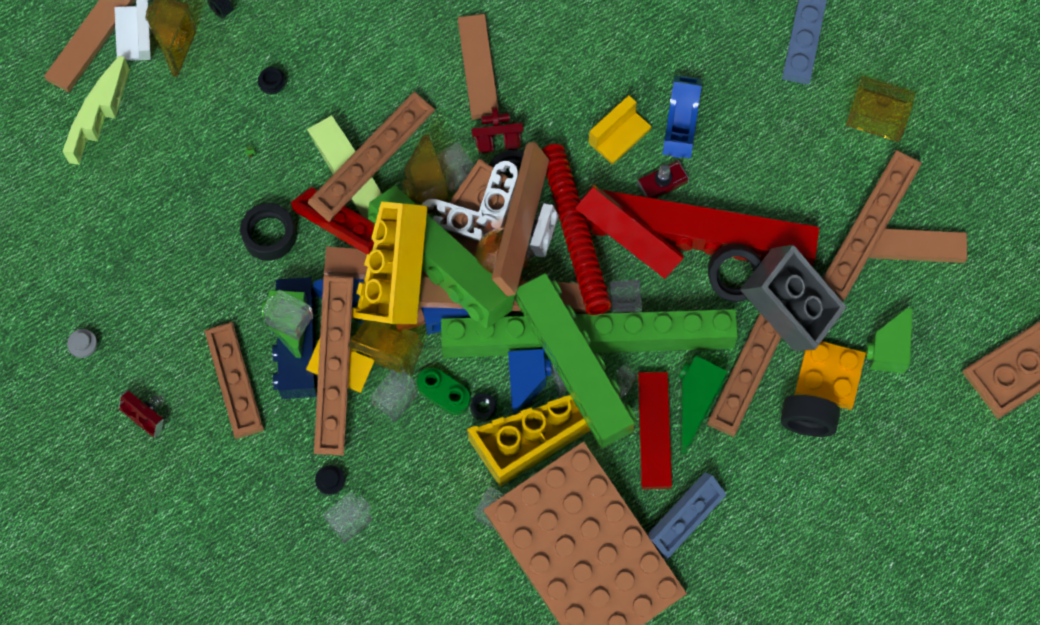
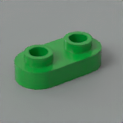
M437 368L424 369L418 375L417 387L423 397L450 415H461L468 410L470 394L463 385ZM429 378H435L437 380V382L434 385H428L426 383V381ZM453 394H458L461 398L459 401L454 402L450 400V397Z

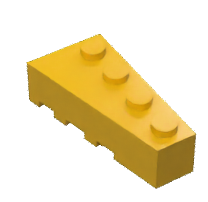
M381 202L371 237L374 241V246L365 259L364 265L368 268L364 282H359L356 294L360 295L357 308L352 307L351 318L390 324H417L427 206Z
M571 395L547 402L546 405L534 409L531 407L522 410L519 414L492 420L491 423L479 427L467 428L468 440L500 487L591 431Z

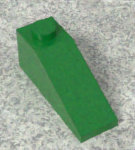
M695 356L691 364L686 362L679 375V378L683 379L680 389V453L686 455L723 386L728 372L698 356Z

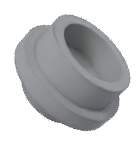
M76 330L69 336L67 347L73 356L86 358L96 350L97 339L89 330Z

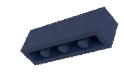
M311 277L276 279L275 291L305 292L308 302L302 358H296L278 337L277 344L272 345L273 362H278V372H273L274 390L279 391L282 399L317 397V375L306 371L316 347L314 289Z

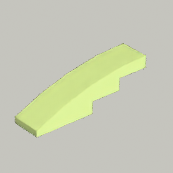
M118 56L104 72L79 110L63 148V153L69 163L80 165L86 141L98 142L105 117L116 119L130 71L125 57Z
M332 115L307 129L332 174L356 152ZM371 178L353 196L350 202H353L359 214L368 220L369 202L382 193L373 178Z

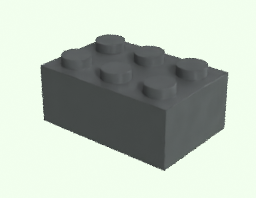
M794 245L772 248L740 289L793 351L815 350L846 309L845 304Z

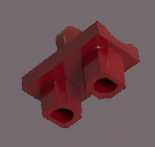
M497 106L491 107L492 115L481 116L482 124L493 123V126L471 129L472 140L475 139L479 154L494 152L492 137L503 136L505 151L520 149V134L523 133L522 123L499 125V122H508L510 118L509 113L498 114Z

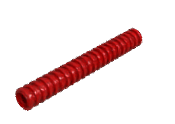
M550 144L542 149L549 159L546 177L553 195L555 208L559 215L565 242L568 245L574 273L581 290L586 312L590 315H600L611 308L607 287L604 284V278L602 277L598 257L595 254L586 218L575 209L580 198L571 168L569 167L565 148L561 144Z

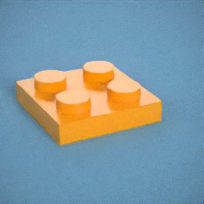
M823 341L815 350H805L794 395L820 397L835 403L838 407L852 410L866 353Z

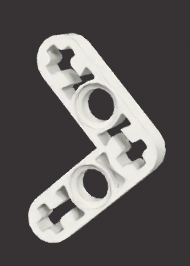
M502 161L495 165L479 212L438 199H428L422 205L427 206V210H432L434 206H437V210L440 213L447 215L446 225L443 224L445 222L444 218L439 216L433 217V220L444 230L483 243H493L499 239L505 224L519 171L509 161ZM507 168H510L509 171L513 177L512 179L507 178L504 184L505 189H509L508 193L502 189L494 188L495 184L499 187L501 186L502 178L499 173L505 172ZM501 195L504 197L505 203L501 209L493 210L489 207V200L492 196ZM457 214L467 215L468 224L464 228L458 229L453 226V218ZM474 218H478L476 223L481 226H487L488 222H490L492 228L495 229L494 233H488L487 237H485L484 232L475 227L474 233H470L474 226Z

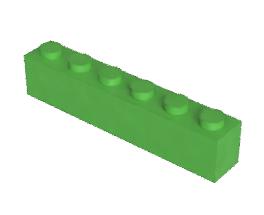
M395 185L369 202L368 220L374 224L376 223L381 202L417 204ZM427 214L422 270L428 275L432 283L439 285L447 292L453 302L459 303L474 321L481 323L486 329L512 311L515 295L506 296L491 279L493 273Z
M544 273L519 286L514 299L602 449L632 433L636 417L632 408L628 404L624 405L619 398L621 391L615 380H609L604 372L606 366L599 354L594 355L590 349L591 340L584 329L579 330L574 322L577 318L572 307L569 304L565 306L561 300L562 292L555 280L550 281L547 274Z

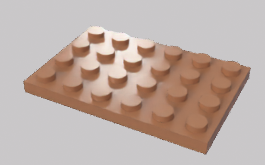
M584 441L482 510L559 625H644L687 594Z

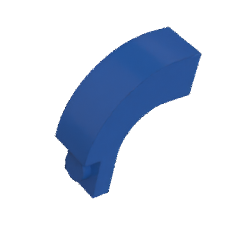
M674 76L663 155L691 159L702 87V79Z

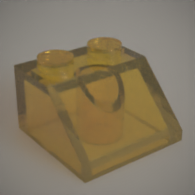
M154 0L153 5L150 4L148 6L145 18L171 75L178 78L197 29L188 4L175 0Z
M862 76L846 126L900 142L916 92Z
M427 134L422 136L404 169L406 180L401 181L404 194L417 205H422L428 199H438L448 203L447 184L430 137ZM434 206L432 210L428 209L427 213L438 211L437 206Z
M365 320L348 345L351 351L375 360L373 364L411 377L424 346L421 340L417 339L419 335L407 329H402L401 332L390 329L392 326L390 323Z

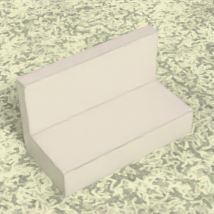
M136 0L137 6L114 7L117 58L118 56H123L126 61L151 60L148 0Z

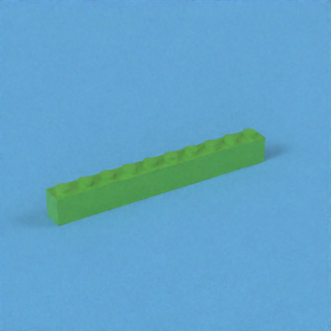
M736 309L605 313L600 315L575 314L577 320L574 321L579 330L584 329L591 340L589 347L593 353L734 349L738 338ZM524 316L502 317L487 329L472 318L441 319L443 358L508 356V351L543 349Z

